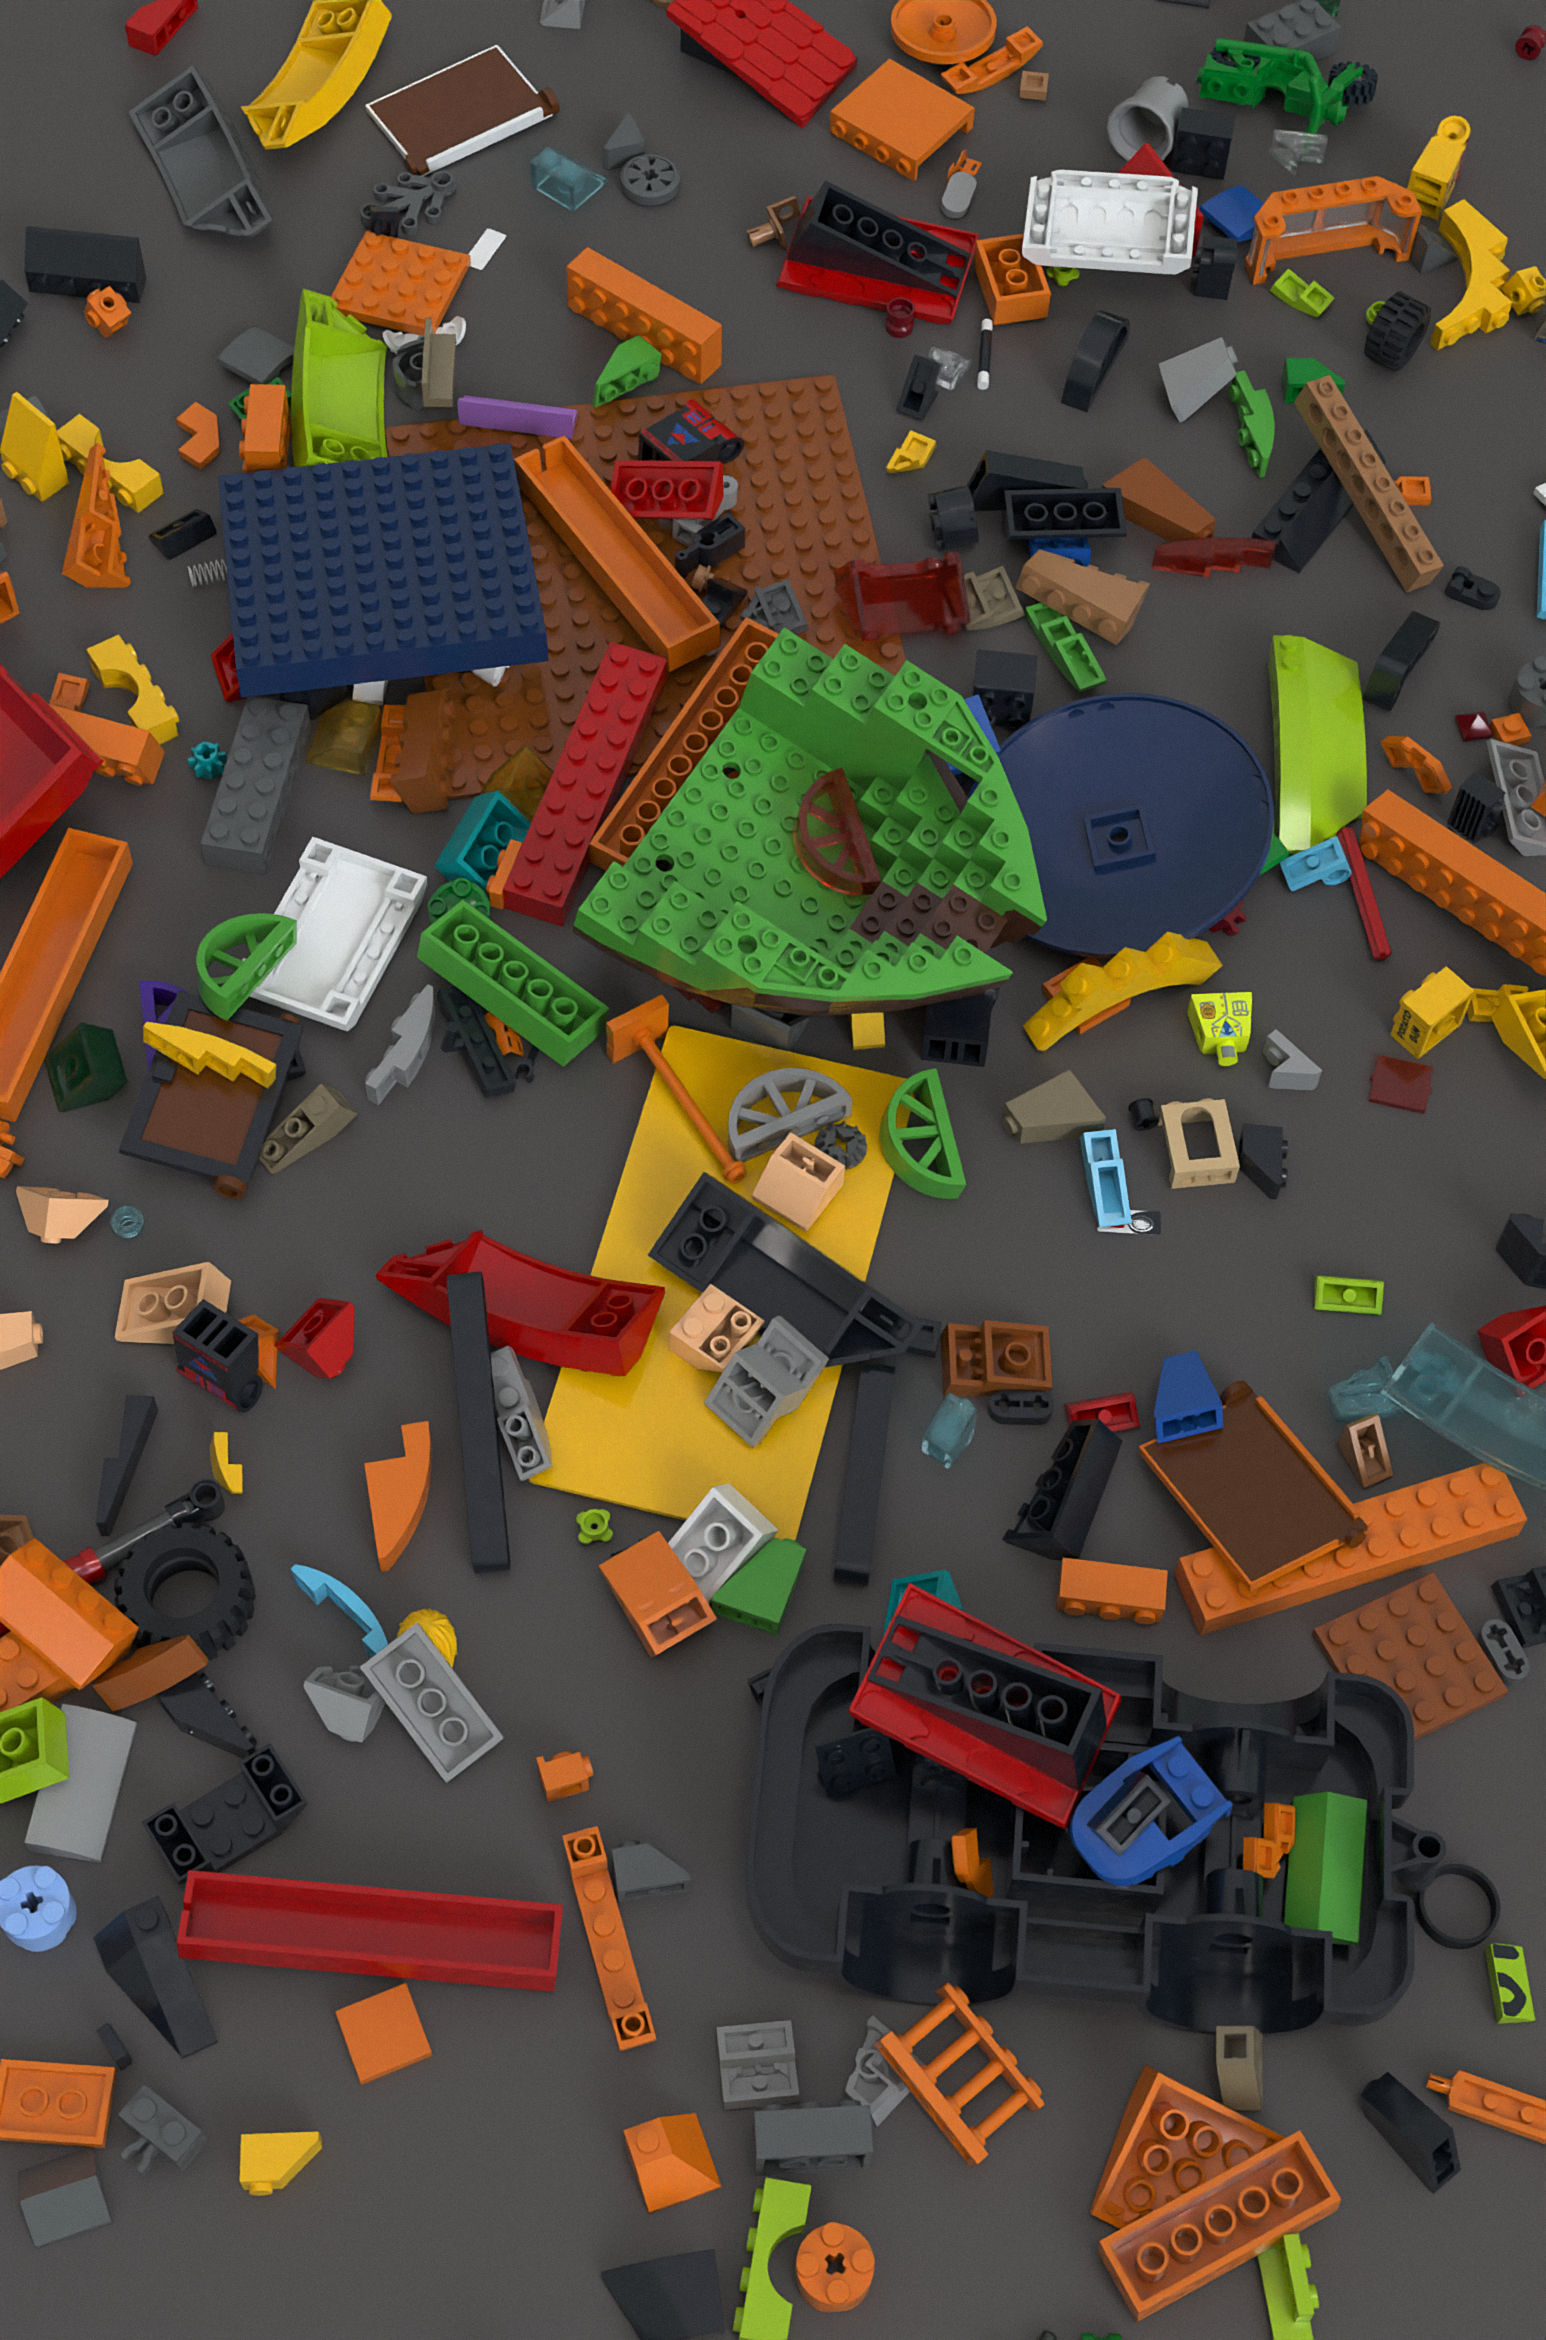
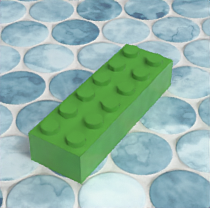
M462 900L421 933L417 954L418 959L564 1067L604 1032L610 1010L608 1006L466 901Z

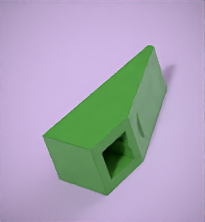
M640 335L618 345L595 384L593 407L597 408L655 379L659 375L662 354Z

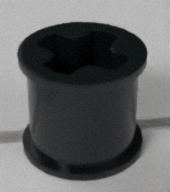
M1141 1098L1129 1104L1128 1110L1132 1114L1135 1130H1148L1159 1123V1119L1155 1115L1152 1099Z

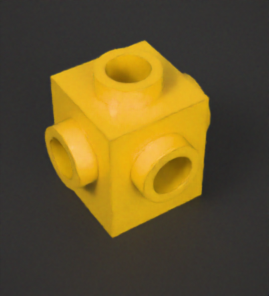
M1536 266L1517 271L1501 287L1506 297L1512 301L1511 306L1517 315L1527 312L1534 314L1546 305V280Z

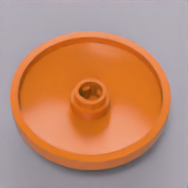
M899 0L893 8L890 27L895 43L908 55L934 64H957L972 60L989 49L996 36L997 19L993 8L986 0Z

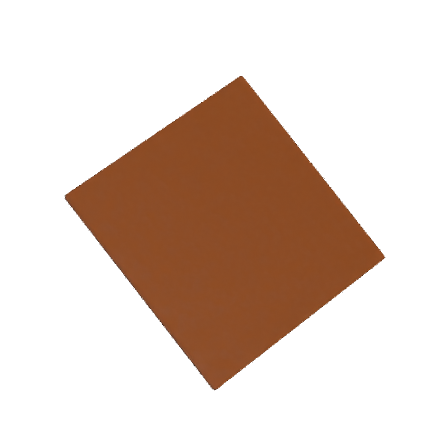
M822 375L612 400L597 408L593 407V403L560 406V408L577 410V421L573 439L568 440L609 489L611 487L615 460L638 461L639 433L677 410L680 412L690 399L696 400L715 419L722 422L744 441V448L741 454L733 461L723 464V475L733 477L738 483L737 504L732 509L724 510L718 518L729 512L745 527V548L710 568L709 572L714 574L713 578H723L746 589L747 595L721 628V647L671 672L667 670V681L626 777L638 774L741 625L743 620H741L740 615L750 605L756 594L754 591L756 586L763 589L789 579L809 627V630L796 635L832 659L835 658L843 645L846 644L894 676L897 675L906 662L835 376ZM459 419L392 426L385 430L389 457L510 443L513 459L537 448L540 451L542 472L545 471L542 445L559 438L460 425ZM520 487L521 502L546 628L549 661L506 667L504 675L497 686H493L474 675L471 670L424 676L426 691L443 689L448 699L454 702L456 708V717L452 719V728L455 736L454 744H451L453 769L449 773L452 794L448 796V800L472 798L496 790L503 794L547 788L610 641L654 654ZM634 519L675 568L676 553L689 547L672 538L673 519ZM697 568L690 571L686 578H683L689 586H691ZM690 587L701 601L707 595V590L702 589L701 593H697V589Z

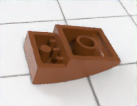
M984 1320L981 1326L948 1323L941 1333L943 1395L991 1397L996 1391L1004 1389L1048 1391L1053 1387L1049 1326Z

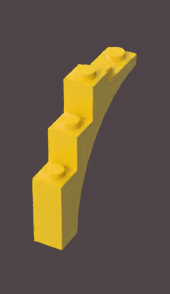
M1465 199L1443 211L1438 229L1451 244L1461 261L1465 273L1466 293L1456 308L1435 324L1430 345L1437 351L1447 345L1454 344L1467 333L1475 332L1478 327L1485 334L1495 328H1501L1509 319L1512 301L1503 294L1501 289L1507 282L1510 269L1501 262L1505 255L1508 238Z
M1166 932L1146 952L1124 947L1103 968L1081 963L1059 983L1063 989L1022 1026L1037 1050L1046 1051L1061 1037L1084 1021L1125 999L1166 986L1182 984L1202 985L1223 965L1207 941L1195 938L1188 940L1180 934Z

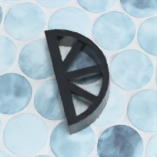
M1099 310L1094 315L1072 361L1063 391L1062 404L1088 412L1129 337L1130 321L1128 319L1103 310Z

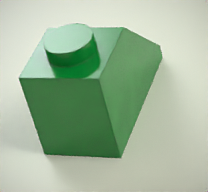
M1286 358L1281 377L1284 403H1294L1307 382L1328 375L1332 377L1343 395L1345 380L1314 358Z

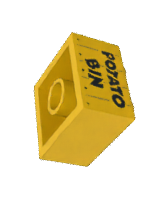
M1447 966L1437 974L1435 972L1430 973L1421 983V987L1416 991L1409 990L1400 999L1399 1004L1401 1006L1393 1018L1395 1023L1390 1035L1418 1060L1462 1024L1474 990Z

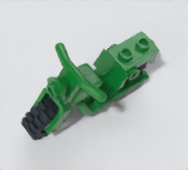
M1217 38L1216 47H1214L1210 55L1207 54L1205 67H1199L1196 83L1201 84L1200 97L1233 102L1236 105L1248 104L1252 105V109L1265 98L1267 88L1280 90L1285 96L1283 107L1285 111L1309 118L1308 127L1297 143L1298 148L1303 150L1307 148L1317 133L1318 128L1327 120L1337 128L1338 122L1344 123L1346 109L1353 106V103H1356L1357 106H1362V102L1366 105L1369 104V101L1373 100L1378 74L1375 73L1374 68L1369 69L1367 64L1361 66V62L1356 61V64H1352V61H1347V64L1339 62L1338 65L1335 64L1330 69L1327 84L1321 75L1314 57L1308 51Z

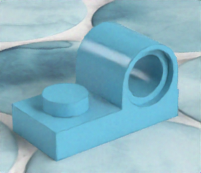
M1337 836L1280 862L1287 884L1292 892L1320 879L1326 885H1337L1346 881L1352 874Z

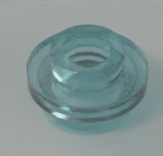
M123 1206L114 1212L110 1224L115 1235L127 1239L141 1233L145 1221L138 1209L131 1206ZM127 1221L133 1222L130 1226H123Z

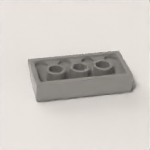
M62 1704L61 1711L66 1714L70 1779L38 1791L24 1843L29 1852L101 1863L133 1744L137 1722L93 1709Z

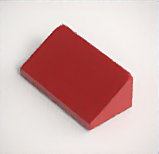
M1122 1392L1064 1404L1069 1426L1073 1420L1099 1419L1113 1432L1140 1427L1135 1394L1132 1392Z

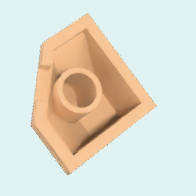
M17 1186L16 1189L28 1232L41 1236L40 1241L45 1243L58 1244L61 1243V1238L75 1239L108 1207L109 1200L78 1192L76 1198L75 1193L59 1191L60 1189L48 1187Z

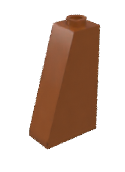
M1146 457L1141 458L1102 484V488H1121L1125 519L1191 553L1200 546L1208 545L1214 537L1216 519Z

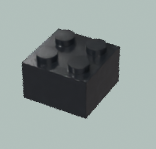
M1182 107L1171 172L1224 180L1236 116Z

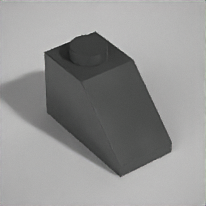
M626 1841L619 1844L618 1848L611 1849L618 1902L691 1891L690 1872L649 1843L640 1844L639 1841Z

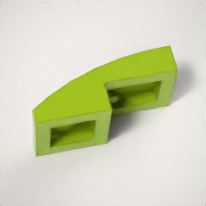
M1289 268L1269 290L1288 305L1314 317H1319L1335 299L1315 280L1308 285Z

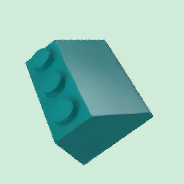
M498 790L475 796L434 867L449 881L465 878L477 884L486 893V886L490 876H495L499 868L497 867V860L501 850L507 849L511 839L523 843L531 822Z

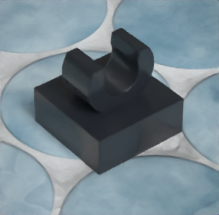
M370 206V233H374L376 236L381 234L398 238V207Z

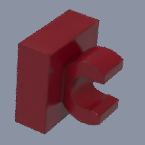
M1241 901L1229 914L1209 928V930L1214 933L1223 929L1229 936L1238 934L1240 929L1235 926L1234 921L1237 924L1246 921V915L1239 911L1244 901Z

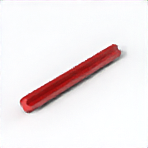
M1344 827L1337 833V837L1352 874L1349 879L1373 958L1383 961L1391 956L1390 945L1355 830Z

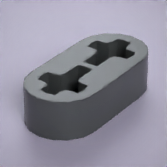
M1498 1619L1487 1621L1478 1634V1643L1502 1682L1510 1686L1519 1685L1530 1671L1529 1659L1506 1622ZM1491 1630L1495 1635H1502L1499 1643L1496 1639L1489 1640L1488 1636ZM1508 1661L1511 1665L1518 1664L1520 1667L1517 1675L1513 1670L1507 1671L1505 1669Z

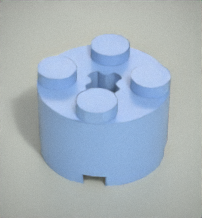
M27 1866L16 1870L0 1881V1926L10 1941L25 1950L39 1952L57 1946L67 1937L66 1934L76 1920L77 1908L75 1899L67 1884L54 1869L48 1866ZM37 1905L38 1911L31 1913L30 1911L33 1910V1906Z

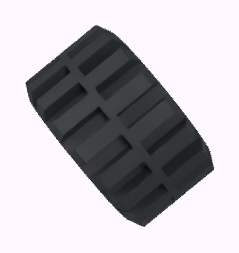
M1401 291L1396 292L1382 306L1369 329L1364 347L1365 356L1395 372L1400 370L1413 357L1426 334L1431 319V307Z

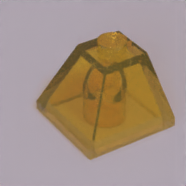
M525 745L490 775L479 795L498 790L532 823L553 771Z

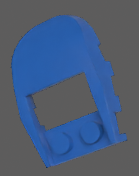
M1179 1736L1130 1757L1087 1794L1073 1811L1069 1824L1072 1843L1092 1871L1102 1880L1117 1886L1135 1885L1153 1877L1155 1872L1169 1865L1173 1867L1183 1860L1185 1855L1197 1843L1200 1844L1210 1834L1212 1826L1222 1816L1226 1818L1231 1813L1233 1804L1230 1800L1227 1801L1182 1745V1740ZM1148 1765L1193 1822V1825L1169 1841L1155 1822L1152 1821L1127 1850L1119 1856L1090 1830L1087 1823L1124 1784L1123 1781L1128 1779L1135 1771H1139Z

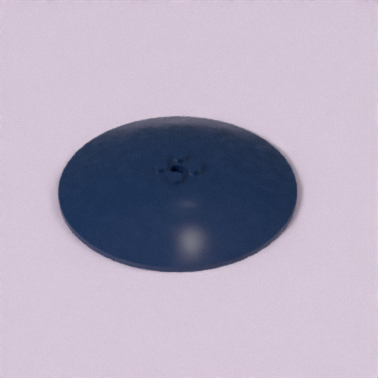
M1118 693L1093 696L1064 704L1034 718L1015 731L999 746L1001 750L999 760L1028 827L1047 921L1035 935L1032 936L1028 933L1025 937L1045 947L1084 957L1113 958L1124 947L1146 952L1166 932L1180 934L1183 938L1190 940L1221 921L1242 901L1260 876L1267 861L1274 832V803L1266 772L1257 755L1233 728L1199 707L1173 698L1152 694ZM975 780V782H974V784H973V786H972V788H971V791H970V794H969V797H968L967 800H969V798L971 797V795L973 794V792L976 790V788H977L978 785L980 784V783L977 782L976 780ZM1121 833L1128 836L1122 842H1114L1112 840V837L1116 834Z

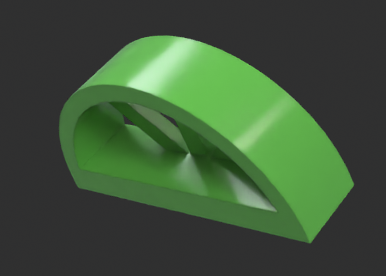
M247 914L224 921L203 938L196 956L197 987L201 999L214 1014L228 1021L296 945L297 920L276 914ZM246 943L250 956L245 961H242L224 952ZM213 961L236 970L232 975L211 978L207 972Z
M937 1068L928 1069L914 1074L896 1090L881 1120V1147L892 1170L910 1187L932 1197L958 1199L966 1186V1181ZM918 1093L920 1102L911 1097V1095ZM901 1103L925 1120L926 1126L897 1129L896 1111L898 1105ZM930 1137L931 1147L919 1163L909 1155L901 1143V1140ZM934 1159L939 1174L927 1169Z

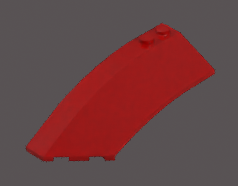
M483 1230L472 1232L465 1241L455 1244L449 1239L425 1246V1253L409 1258L406 1253L392 1256L376 1273V1279L441 1322L451 1326L447 1275L482 1271L491 1345L500 1349L510 1346L515 1354L536 1361L565 1368L579 1369L584 1372L605 1373L612 1376H626L641 1358L666 1293L665 1287L604 1279L543 1262L483 1235Z

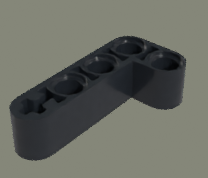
M1413 610L1377 659L1362 699L1391 711L1400 695L1406 678L1432 644L1441 622Z

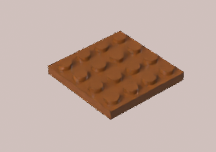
M1434 1572L1315 1628L1312 1632L1314 1639L1334 1672L1365 1675L1387 1684L1399 1694L1407 1705L1413 1720L1414 1741L1505 1697L1508 1693L1506 1686Z

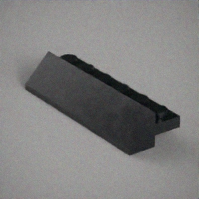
M1366 429L1364 433L1385 466L1386 460ZM1321 448L1255 528L1251 540L1276 553L1274 561L1297 573L1303 570L1354 505Z

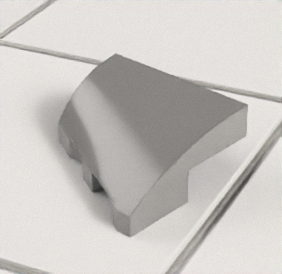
M872 2015L867 2022L868 2032L863 2047L858 2049L855 2058L856 2069L849 2076L845 2093L850 2100H859L861 2105H870L871 2121L878 2127L906 2097L910 2090L873 2045L875 2041L890 2030ZM913 2053L910 2054L919 2066L924 2064Z

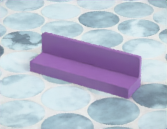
M468 395L458 398L457 402L460 425L552 437L565 435L567 439H573L577 421V410Z

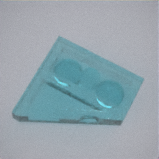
M1388 1356L1379 1358L1375 1366L1366 1371L1361 1369L1352 1374L1349 1380L1341 1381L1329 1389L1328 1398L1336 1423L1354 1422L1374 1413H1377L1380 1419L1401 1417L1403 1415L1404 1406Z

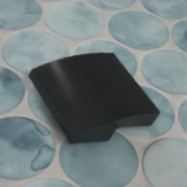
M1546 1566L1532 1568L1526 1575L1499 1579L1494 1582L1491 1588L1508 1625L1521 1647L1525 1648L1545 1643Z

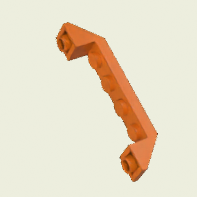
M595 1826L562 1835L573 1887L610 2024L619 2050L623 2051L657 2041L647 2002L645 2003L608 1872L607 1857L599 1828Z

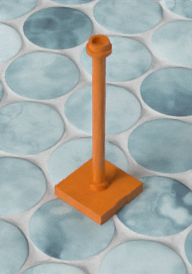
M663 994L606 1022V1055L612 1064L643 1049L725 1169L722 1173L723 1178L729 1181L730 1184L741 1181L747 1175L744 1163L742 1161L735 1162L655 1044V1042L666 1037L668 1031L669 1003Z

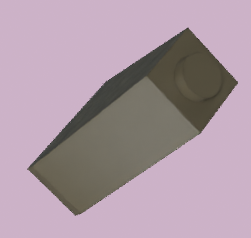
M1069 1069L1006 1102L1002 1124L1009 1135H1014L1018 1142L1022 1144L1080 1138L1085 1132L1103 1131L1106 1117Z

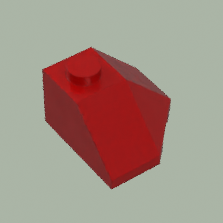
M1546 1305L1502 1314L1477 1330L1487 1360L1517 1395L1523 1396L1546 1381Z

